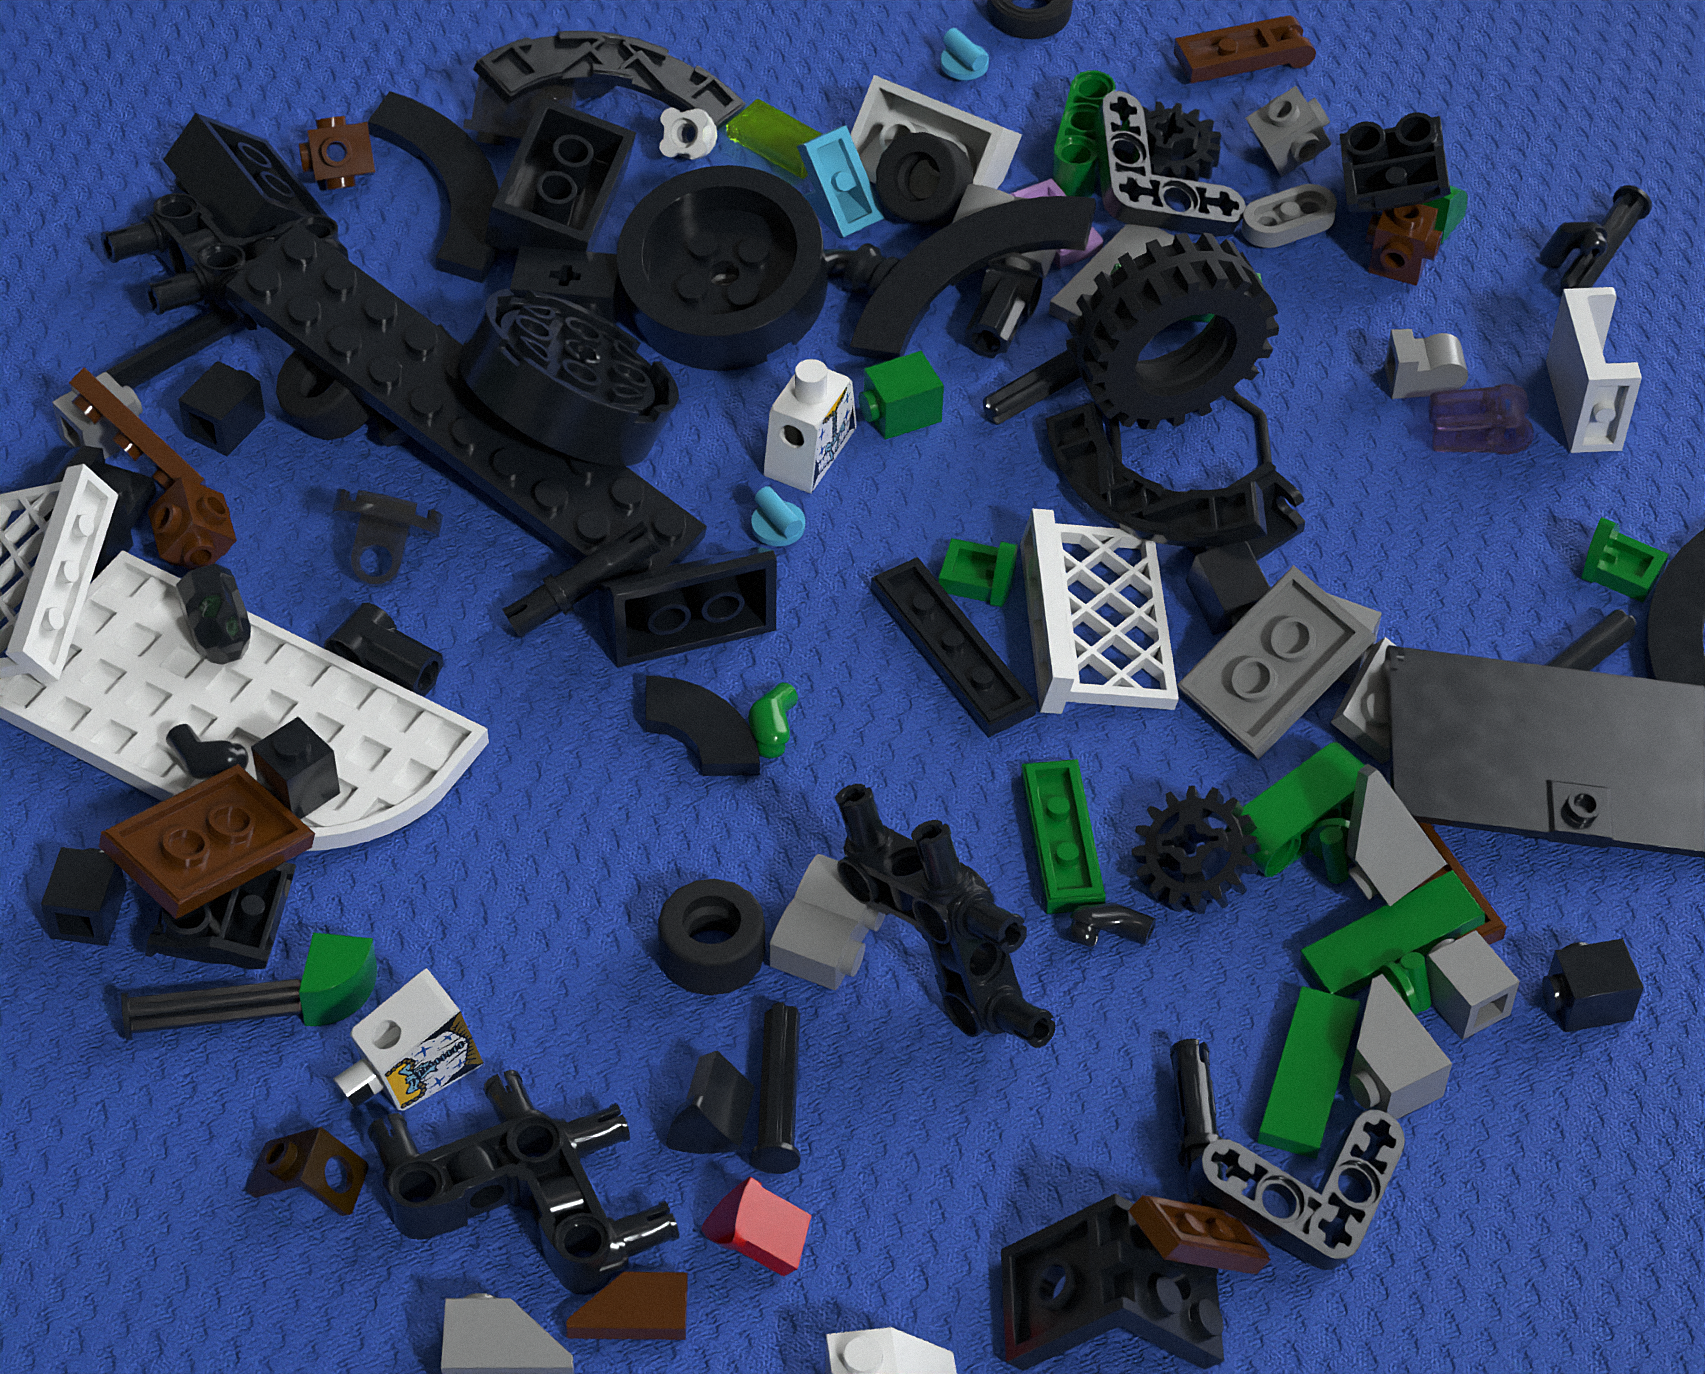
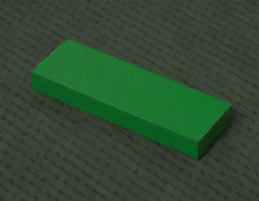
M1078 759L1022 764L1021 781L1046 914L1073 912L1079 906L1105 903L1106 896Z
M1451 870L1404 895L1391 906L1385 905L1301 949V961L1323 992L1347 997L1370 985L1372 979L1380 975V967L1389 961L1398 963L1402 956L1410 952H1417L1424 956L1443 940L1449 938L1455 940L1485 924V913L1455 872Z
M1302 986L1257 1143L1313 1159L1318 1158L1358 1015L1360 1001Z

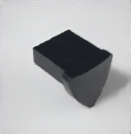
M718 1050L700 1056L686 1101L679 1106L670 1125L666 1146L669 1149L696 1154H716L735 1151L741 1148L744 1138L742 1132L755 1086Z

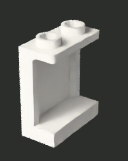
M1613 287L1563 289L1546 365L1570 453L1622 451L1642 376L1637 362L1606 364L1603 356V349L1617 298Z

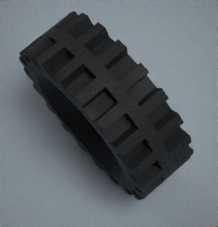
M1187 233L1175 234L1173 243L1163 247L1157 239L1146 243V253L1134 259L1131 258L1128 252L1118 258L1121 264L1118 270L1111 275L1101 271L1093 279L1098 289L1093 295H1080L1076 304L1082 315L1069 317L1067 328L1073 338L1066 340L1067 349L1096 404H1099L1102 412L1109 419L1116 415L1122 426L1131 428L1137 419H1140L1145 429H1156L1160 420L1167 418L1173 426L1184 424L1185 414L1198 410L1200 415L1204 416L1212 412L1210 403L1221 396H1224L1228 401L1238 394L1234 386L1241 379L1244 378L1252 381L1257 376L1259 371L1254 363L1258 358L1270 357L1273 348L1267 338L1276 336L1279 332V325L1273 317L1278 314L1276 305L1244 253H1239L1234 243L1228 239H1225L1219 245L1213 234L1202 233L1196 243H1192ZM1215 314L1201 333L1179 349L1155 359L1138 361L1141 351L1152 337L1171 323L1191 315Z

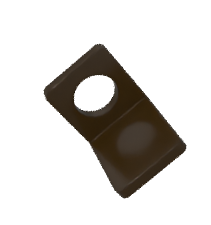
M317 1127L267 1141L251 1177L247 1193L257 1198L302 1186L340 1216H347L353 1213L369 1165L367 1161L325 1129ZM331 1157L338 1159L345 1167L347 1173V1183L341 1193L332 1190L325 1178V1166Z

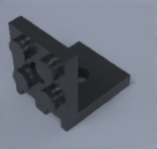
M1115 1193L1001 1249L1006 1363L1024 1371L1122 1326L1204 1370L1224 1361L1222 1341L1224 1323L1219 1308L1218 1268L1164 1260L1128 1212V1209L1134 1203ZM1066 1275L1063 1289L1054 1298V1291L1058 1282Z

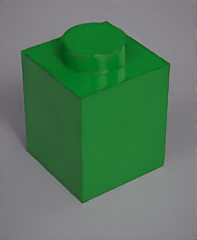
M922 350L864 368V391L860 392L858 397L860 409L867 422L875 423L885 440L942 422L944 385Z

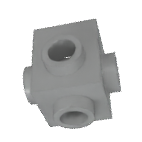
M1296 86L1284 94L1275 97L1268 104L1245 118L1260 146L1281 177L1301 164L1312 160L1320 152L1332 145L1323 129L1324 126L1330 123L1323 108L1316 98L1307 102Z

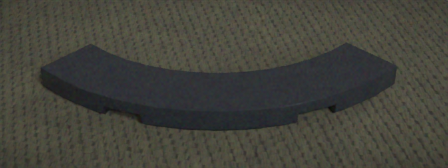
M559 31L556 33V36L532 40L527 37L493 50L478 59L473 68L506 105L525 94L552 85L571 82L603 83L646 94L677 109L679 112L702 109L711 117L716 125V130H719L739 115L746 105L727 85L702 67L696 65L693 68L687 63L668 55L669 50L661 46L615 33Z
M389 91L368 120L369 134L403 148L420 160H426L435 170L436 177L442 185L451 206L449 229L444 243L436 255L437 270L483 283L494 264L499 250L484 244L491 207L499 191L491 165L478 145L450 119L414 99Z
M1045 196L1015 200L978 211L942 228L916 246L883 279L868 301L857 323L850 343L851 354L889 361L904 356L916 327L930 309V303L949 285L953 287L968 275L989 265V260L1015 251L1019 252V254L1062 249L1086 251L1096 210L1095 198Z
M1094 402L1045 418L1048 438L1055 460L1068 482L1087 506L1116 528L1122 529L1141 539L1184 547L1220 546L1267 536L1263 494L1255 481L1235 487L1215 490H1190L1187 493L1164 489L1161 484L1142 477L1120 462L1108 442L1103 427L1101 411Z
M1705 529L1696 534L1679 550L1666 567L1657 584L1646 620V646L1644 653L1649 679L1705 686L1703 642L1705 623Z

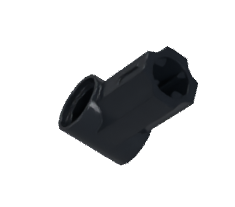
M996 261L990 263L982 283L980 302L965 333V342L970 344L978 355L994 359L1000 353H1007L1023 318L1030 319L1037 308L1042 291L1043 275Z
M371 603L359 605L324 643L326 650L423 697L436 685L437 677L443 668L441 653L398 631L392 618L384 610Z

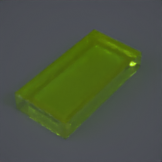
M758 98L727 123V137L802 179L808 175L797 146L822 135V133Z

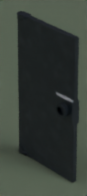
M1387 646L1385 652V679H1387L1391 788L1416 822L1546 838L1549 842L1607 848L1612 846L1705 858V686L1400 646Z

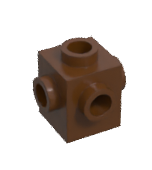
M345 116L315 120L316 129L307 130L308 142L298 143L303 173L313 172L314 183L325 181L326 190L356 186L355 177L373 175L375 173L367 122L346 125ZM332 145L340 146L345 153L344 159L341 161L331 160L327 155V148Z
M1417 204L1384 210L1382 215L1373 214L1365 239V243L1373 245L1368 273L1417 286L1427 259L1435 261L1440 247L1443 232L1434 230L1438 209Z
M180 476L148 510L159 556L174 566H182L194 570L214 564L237 541L224 494Z

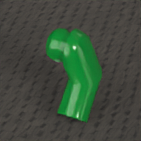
M778 683L755 701L749 710L750 729L756 738L759 755L764 758L774 759L781 756L786 748L785 743L790 739V728L786 712L797 704L798 695L794 687L788 683Z

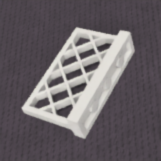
M85 464L67 467L62 482L0 494V558L7 551L11 554L0 565V589L20 570L25 574L4 594L0 591V621L5 616L9 620L0 629V653L7 648L6 655L8 656L0 658V678L29 673L41 684L59 681L118 498V494ZM26 509V511L23 514H21L6 529L11 511ZM53 509L51 518L46 522L43 517ZM37 524L40 529L18 549L15 544ZM38 554L36 563L31 568L28 563ZM23 600L20 611L16 614L13 609Z
M1032 508L1020 548L1040 712L1062 714L1066 702L1175 710L1179 697L1155 542L1138 538L1118 528L1055 523L1053 510ZM1062 543L1079 544L1090 552L1091 555L1080 563L1063 550ZM1117 548L1140 549L1142 560L1132 567L1113 551ZM1101 561L1117 573L1120 578L1111 585H1108L1090 569ZM1078 580L1097 596L1085 604L1068 591V586ZM1131 584L1148 598V602L1138 608L1119 592ZM1105 603H1108L1127 619L1117 627H1114L1095 611ZM1082 621L1103 637L1092 647L1073 632V629ZM1135 626L1154 639V644L1146 651L1125 635ZM1111 645L1115 646L1132 660L1122 670L1101 655ZM1089 664L1109 681L1104 685L1082 684L1079 679V671ZM1143 668L1160 682L1161 689L1143 688L1130 677Z

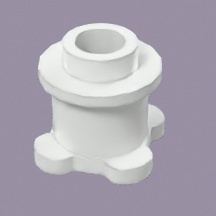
M668 108L661 114L660 121L664 125V139L660 142L659 148L662 154L667 157H675L679 154L683 158L694 160L703 158L712 151L717 140V130L713 120L704 110L694 109L679 112L675 108ZM693 126L696 134L693 141L689 142L687 132Z

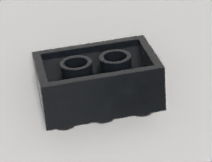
M194 114L163 159L176 176L174 183L184 193L196 198L201 205L209 210L213 215L214 224L225 236L244 239L274 230L276 225L295 221L304 216L323 215L329 217L268 140L204 115Z
M753 547L736 552L731 551L719 556L684 564H673L666 568L631 576H621L614 580L597 583L599 618L617 668L776 631L777 558L774 551L770 549Z

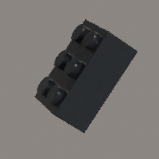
M542 97L492 204L484 244L518 256L520 246L591 252L627 171L637 132Z

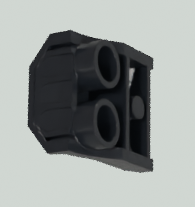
M1415 112L1402 117L1396 127L1383 129L1374 122L1365 121L1353 125L1347 133L1340 134L1342 166L1349 212H1377L1428 203L1451 194L1440 116L1430 117L1425 113Z
M284 862L177 919L161 906L157 925L154 926L153 934L150 933L145 956L152 957L158 953L203 963L233 965L248 970L266 969L296 865Z

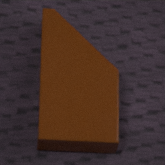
M623 1272L567 1319V1339L686 1340L688 1272Z

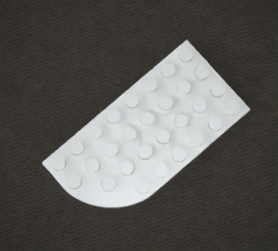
M123 550L89 585L59 681L41 684L29 673L0 678L1 719L161 801L205 781L192 777L166 743V736L173 727L179 724H188L201 742L226 740L231 743L241 744L246 748L249 756V763L245 770L257 780L251 746L299 716L334 750L340 794L301 819L315 833L312 848L307 851L343 848L368 842L410 824L441 801L489 743L487 728L248 611L251 637L249 648L243 658L223 665L211 663L197 652L186 625L176 584L181 579ZM218 610L202 614V616L215 618ZM232 616L226 622L227 632L234 637L239 628L237 620Z

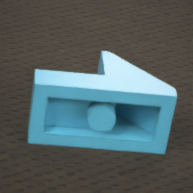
M846 125L837 127L797 146L815 189L803 196L812 206L815 214L839 238L848 236L885 218Z

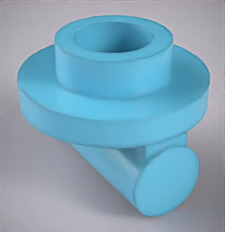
M952 28L946 32L943 38L946 49L941 54L942 70L948 76L960 81H969L982 76L987 71L989 65L987 52L980 46L973 44L957 28Z
M764 487L759 490L754 498L759 507L754 511L751 519V528L754 536L762 543L770 546H787L799 540L805 531V516L801 509L792 503L783 501L771 487Z

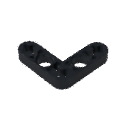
M1123 91L1108 93L1096 110L1093 120L1102 201L1107 212L1115 219L1125 223L1198 234L1209 233L1213 234V236H1227L1233 233L1242 220L1246 208L1244 199L1232 188L1223 185L1152 175L1145 115L1142 105L1129 93ZM1120 120L1124 121V125L1122 126L1121 130L1118 131L1119 127L1121 126ZM1113 149H1122L1132 156L1134 164H1126L1118 160L1113 153ZM1171 196L1178 199L1184 205L1186 211L1178 212L1171 209L1165 203L1164 197Z
M1368 1110L1362 1113L1343 1132L1316 1191L1241 1144L1229 1139H1218L1208 1144L1193 1160L1190 1169L1191 1182L1196 1191L1206 1200L1310 1265L1322 1270H1333L1345 1263L1360 1247L1403 1152L1405 1137L1400 1124L1390 1114L1381 1110ZM1370 1131L1378 1137L1376 1146L1379 1150L1365 1161L1359 1157L1365 1153L1370 1143V1136L1367 1134ZM1218 1161L1228 1166L1226 1176L1229 1179L1226 1182L1216 1176L1219 1168L1216 1165ZM1340 1175H1348L1360 1183L1364 1191V1201L1362 1203H1354L1342 1195L1338 1185ZM1251 1178L1256 1184L1244 1196L1242 1191L1247 1188L1249 1184L1246 1181ZM1263 1191L1277 1192L1286 1200L1289 1208L1288 1218L1274 1217L1265 1209L1262 1201ZM1337 1217L1343 1221L1337 1226L1332 1236V1242L1336 1246L1330 1248L1324 1243L1326 1234L1323 1232V1229Z

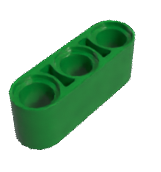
M1084 71L1076 75L1071 83L1054 146L1052 179L1066 196L1091 197L1097 185L1099 165L1093 121L1094 114L1104 97L1108 93L1115 91L1114 80L1104 72Z
M1338 742L1330 743L1243 807L1244 810L1241 816L1249 814L1257 827L1250 835L1256 836L1262 846V851L1250 854L1248 857L1255 862L1259 868L1258 870L1269 878L1277 875L1310 850L1308 836L1315 823L1331 818L1350 820L1357 773L1365 765ZM1228 826L1226 827L1225 832H1231Z

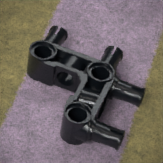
M172 193L158 198L154 202L153 211L147 212L140 222L101 233L102 248L111 263H118L126 258L152 252L155 255L158 254L176 274L174 277L154 283L150 282L145 286L148 304L152 311L155 310L156 315L197 303L199 306H205L210 310L220 307L221 309L232 311L239 317L242 324L252 331L257 330V323L261 328L265 326L257 320L254 321L253 317L226 298V284L297 223L349 260L347 248L339 241L338 225L330 217L323 215L304 216L295 221L276 225V229L244 239L240 237L233 238L232 236H225L214 224L213 215L207 208L201 205L193 196L184 193Z
M852 784L841 789L837 793L835 800L843 818L847 838L843 847L845 857L839 860L837 864L838 875L847 891L860 903L869 905L885 915L892 914L914 925L916 930L922 934L923 939L928 943L937 971L935 978L942 995L944 1009L953 1024L965 1035L973 1038L985 1030L992 1034L1007 1032L1026 1041L1034 1048H1041L1046 1045L1055 1033L1056 1025L1051 1020L1053 1015L1048 1010L1041 1009L1023 999L1022 990L1018 984L1009 954L1018 950L1027 937V927L1022 925L1025 921L1020 915L1010 913L998 907L994 903L992 893L984 879L975 870L959 861L951 838L949 825L946 823L942 825V821L939 820L923 822L912 831V839L882 824L874 801V794L870 787L866 788L863 784Z
M508 1070L504 1071V1078L508 1084L505 1088L498 1074L489 1078L483 1087L486 1097L489 1098L501 1123L499 1125L419 1154L403 1115L399 1113L388 1115V1121L392 1127L390 1135L382 1117L375 1120L368 1127L367 1134L371 1142H373L385 1168L381 1185L392 1207L395 1226L401 1234L410 1239L424 1240L432 1238L436 1235L467 1226L468 1219L509 1203L514 1207L521 1205L522 1210H530L540 1231L541 1250L560 1283L572 1293L582 1295L596 1293L606 1287L612 1278V1273L624 1269V1265L629 1263L628 1257L667 1241L679 1239L676 1220L673 1213H670V1207L666 1201H661L658 1205L615 1221L612 1217H607L580 1163V1158L619 1142L630 1140L627 1122L624 1115H621V1109L617 1103L566 1122L564 1118L559 1120L557 1118L551 1119L543 1112L535 1110L522 1084L523 1080L519 1072ZM533 1152H544V1153H546V1154H544L543 1156H539V1157H528V1156H526V1155H528V1154H530V1153H533ZM414 1197H430L422 1202H409ZM583 1250L595 1253L584 1258L573 1256L574 1253Z

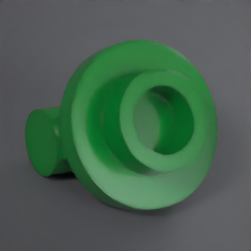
M1342 818L1324 819L1315 823L1308 836V846L1311 852L1324 861L1326 877L1328 881L1335 884L1343 883L1349 878L1347 873L1349 871L1348 864L1353 863L1345 853L1350 821Z
M1410 952L1402 956L1400 962L1394 963L1389 961L1380 967V975H1384L1415 1016L1431 1006L1425 959L1422 954Z

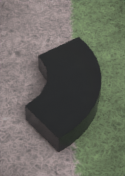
M646 676V732L669 735L687 745L699 759L703 776L760 775L759 751L756 740L744 718L733 706L714 692L691 682L662 676Z

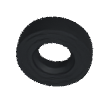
M987 0L988 15L994 26L1010 36L1022 39L1045 38L1061 31L1070 19L1073 0H1044L1048 4L1042 8L1025 9L1013 4V0Z

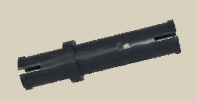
M641 521L625 534L557 576L553 577L551 573L542 578L544 584L509 606H505L502 610L520 639H522L526 634L561 612L565 616L573 612L574 608L572 605L598 589L597 583L616 579L652 555L661 552V549L650 531H648L647 526Z
M1184 1039L1176 1042L1170 1048L1178 1121L1181 1132V1141L1178 1142L1176 1148L1177 1160L1184 1167L1186 1175L1187 1203L1197 1205L1198 1202L1200 1206L1221 1209L1200 1195L1191 1182L1190 1169L1193 1160L1208 1144L1223 1138L1219 1136V1131L1217 1130L1216 1108L1209 1066V1047L1204 1041L1199 1045L1198 1039ZM1218 1161L1216 1165L1219 1168L1216 1176L1224 1181L1223 1163Z

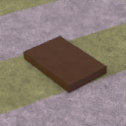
M237 764V766H233L102 831L98 847L168 913L177 919L312 848L315 833L245 769Z

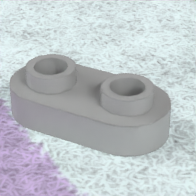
M1303 184L1263 197L1246 206L1243 214L1242 234L1250 243L1262 248L1278 247L1317 234L1332 226L1335 219L1337 199L1329 189L1316 184Z

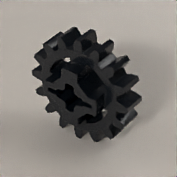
M1156 102L1154 111H1149L1143 107L1152 175L1197 182L1199 177L1210 179L1213 167H1218L1221 150L1220 132L1213 131L1214 121L1212 119L1199 121L1200 110L1194 109L1188 114L1184 113L1181 103H1176L1172 109H1165L1161 102ZM1114 149V155L1118 160L1126 164H1134V160L1128 152L1122 149Z
M1188 786L1186 799L1179 801L1171 791L1166 793L1168 807L1165 810L1161 811L1151 805L1147 809L1150 817L1153 819L1152 825L1136 826L1135 832L1145 842V845L1132 848L1133 857L1138 863L1144 864L1136 871L1138 877L1144 885L1151 884L1149 891L1158 902L1169 896V904L1177 912H1181L1186 906L1187 901H1191L1198 914H1205L1207 900L1213 898L1222 908L1227 907L1228 903L1225 892L1232 888L1234 891L1244 894L1247 889L1240 880L1243 873L1257 874L1259 869L1255 862L1248 857L1250 854L1262 851V846L1256 836L1250 835L1257 829L1254 821L1249 814L1241 816L1244 809L1236 798L1233 797L1224 803V797L1218 788L1212 787L1205 799H1202L1195 786ZM1208 817L1223 822L1230 828L1231 832H1225L1223 828L1212 829L1208 822ZM1204 842L1205 845L1197 847L1198 843ZM1196 853V856H1193V857H1189V856H1188V855H1190V854ZM1162 867H1168L1170 871H1181L1184 883L1170 878L1165 874Z

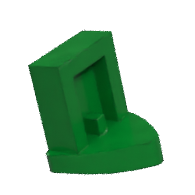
M1601 517L1589 546L1581 579L1590 583L1596 582L1644 603L1665 569L1669 554L1619 533L1620 526L1618 523Z
M951 538L938 582L950 595L989 602L991 606L1002 608L1013 586L1018 545L1001 541L999 548Z

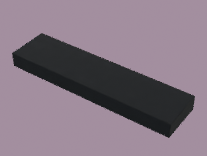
M918 557L871 578V591L988 738L1035 716L1036 702Z

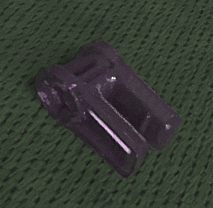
M1514 384L1432 393L1428 403L1429 421L1433 425L1432 443L1434 451L1514 454L1525 450L1534 439L1532 423L1525 418L1529 408L1527 393L1523 388ZM1505 399L1510 401L1508 410H1506ZM1506 428H1508L1509 439L1504 438Z

